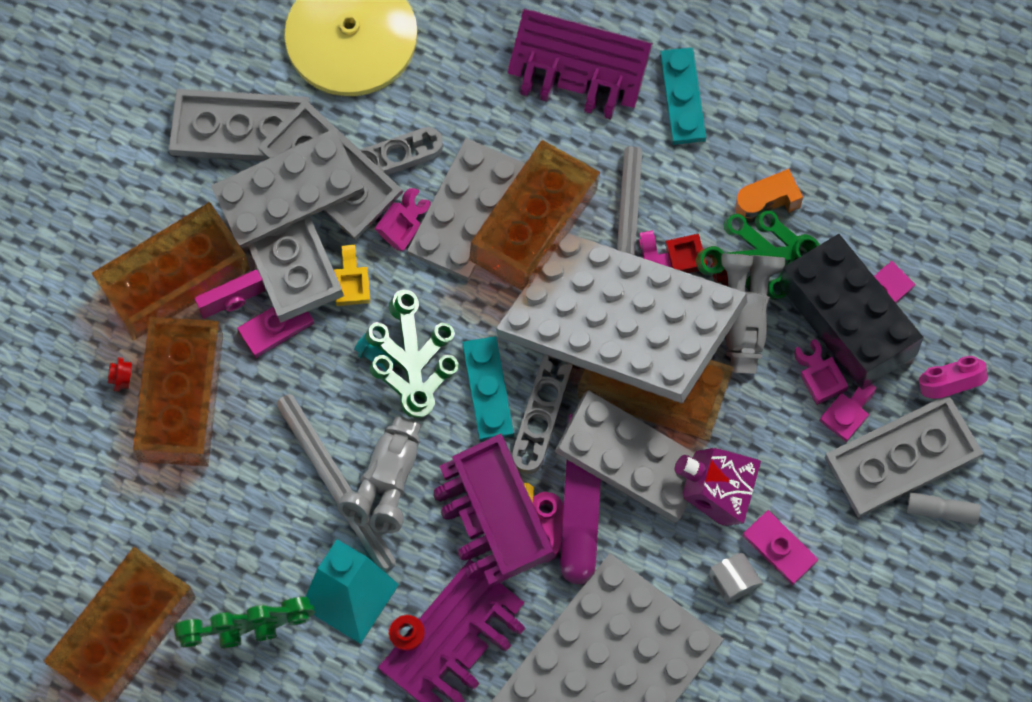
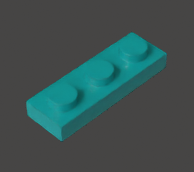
M689 47L660 50L672 144L706 142L707 137L694 49Z
M497 336L463 341L479 441L484 442L499 434H502L504 438L513 437L514 430Z

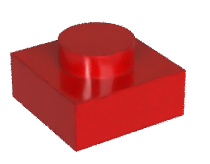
M699 233L666 240L665 248L672 268L686 273L699 271L696 265V257L703 250Z

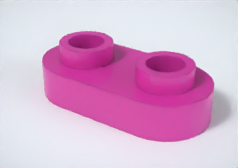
M965 356L954 363L930 367L919 377L921 394L927 398L938 399L978 387L988 380L987 366L983 360L975 356Z
M541 492L533 497V505L557 557L561 549L564 505L556 494ZM543 504H549L553 510L545 514L540 511V507Z

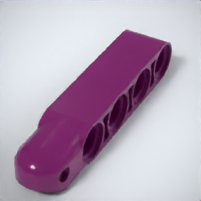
M569 414V422L573 414ZM566 459L560 569L565 580L578 585L585 584L596 571L601 479Z

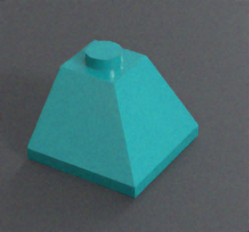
M336 539L317 568L305 597H308L310 604L315 607L313 616L361 644L397 590L399 584L368 557Z

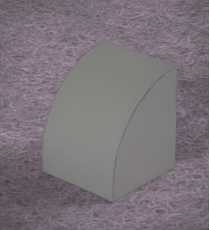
M744 553L731 556L710 568L709 577L727 605L763 585V582Z

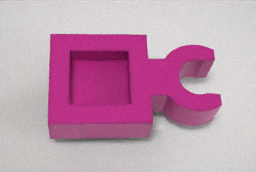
M409 188L405 191L402 197V204L392 203L374 228L398 251H404L421 225L416 217L418 214L425 213L431 204L429 200L421 199L416 205L415 197L420 191L415 188Z
M813 339L810 343V347L814 352L813 355L807 356L803 354L800 347H796L794 356L800 365L807 367V369L801 371L800 376L816 405L847 391L849 386L833 357L822 360L821 344L816 339Z

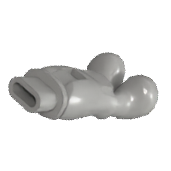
M722 253L721 263L727 271L728 287L747 293V304L726 335V356L731 357L730 372L756 374L757 360L762 358V354L758 352L763 351L767 336V305L770 299L767 296L768 283L771 275L783 270L785 258ZM749 270L750 292L745 291L746 277Z
M396 416L392 426L386 427L384 434L374 448L369 467L360 479L362 484L357 493H345L338 503V511L344 518L358 526H364L369 518L375 495L379 493L383 496L379 505L373 511L370 527L380 533L399 532L403 524L404 515L397 506L400 497L405 493L404 485L416 460L417 447L420 443L418 433L421 428L418 422Z

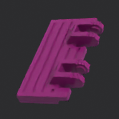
M524 8L507 74L521 77L524 64L527 63L520 95L528 97L533 87L536 67L547 70L540 91V100L545 102L549 100L556 72L561 73L557 85L558 88L580 94H585L588 81L590 80L591 84L584 112L592 114V111L595 110L600 85L611 87L608 102L604 108V118L612 120L620 89L625 90L621 105L631 108L636 107L653 43Z
M502 434L496 435L452 456L453 460L439 466L446 481L455 476H460L444 483L442 486L436 487L433 493L435 500L441 502L467 491V495L441 508L443 519L452 520L460 516L470 539L485 534L469 542L467 545L461 546L458 551L460 560H470L491 550L493 552L492 555L467 567L465 572L468 579L473 580L486 576L490 587L556 557Z
M471 559L466 562L419 618L425 629V637L422 644L411 651H402L394 647L378 666L380 672L417 702H443L432 692L434 688L451 702H465L462 695L442 679L450 671L465 686L476 689L480 683L461 667L457 661L470 670L485 653L489 645L478 637L480 633L503 651H507L511 647L506 637L488 625L494 617L499 619L514 633L521 635L526 629L520 621L502 608L504 606L512 614L516 615L525 605V602L501 583L490 587L486 576L473 580L468 579L465 571L469 565L474 563ZM411 628L404 637L410 636L413 629Z

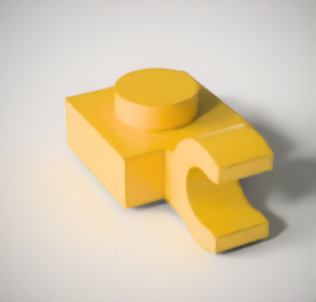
M355 245L342 246L344 269H335L334 272L344 296L336 299V306L369 304L371 301L368 267L357 268Z

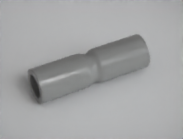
M912 492L908 496L909 505L907 506L906 513L932 518L942 517L946 520L973 525L978 524L981 504L953 499L944 500L940 497Z

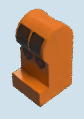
M786 169L743 187L738 192L735 211L736 214L744 216L747 222H755L758 214L785 205L788 213L801 208L803 196L790 169Z

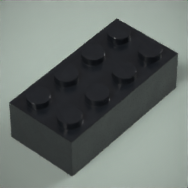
M840 234L835 235L783 267L779 287L861 390L918 355L924 337Z

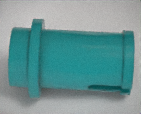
M365 334L359 339L354 348L358 352L360 359L365 357L372 362L379 355L390 358L380 348L370 345L366 340ZM391 359L394 367L396 365V362H394V360ZM376 363L378 367L386 371L382 363Z

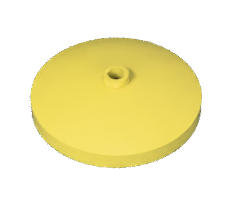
M296 0L286 20L285 43L292 65L309 84L333 95L361 96L376 92L390 85L406 70L416 49L417 26L413 10L407 0Z

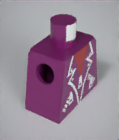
M709 448L696 451L693 458L686 454L681 455L675 464V473L686 478L682 493L686 501L718 524L730 526L744 524L761 461L722 449Z

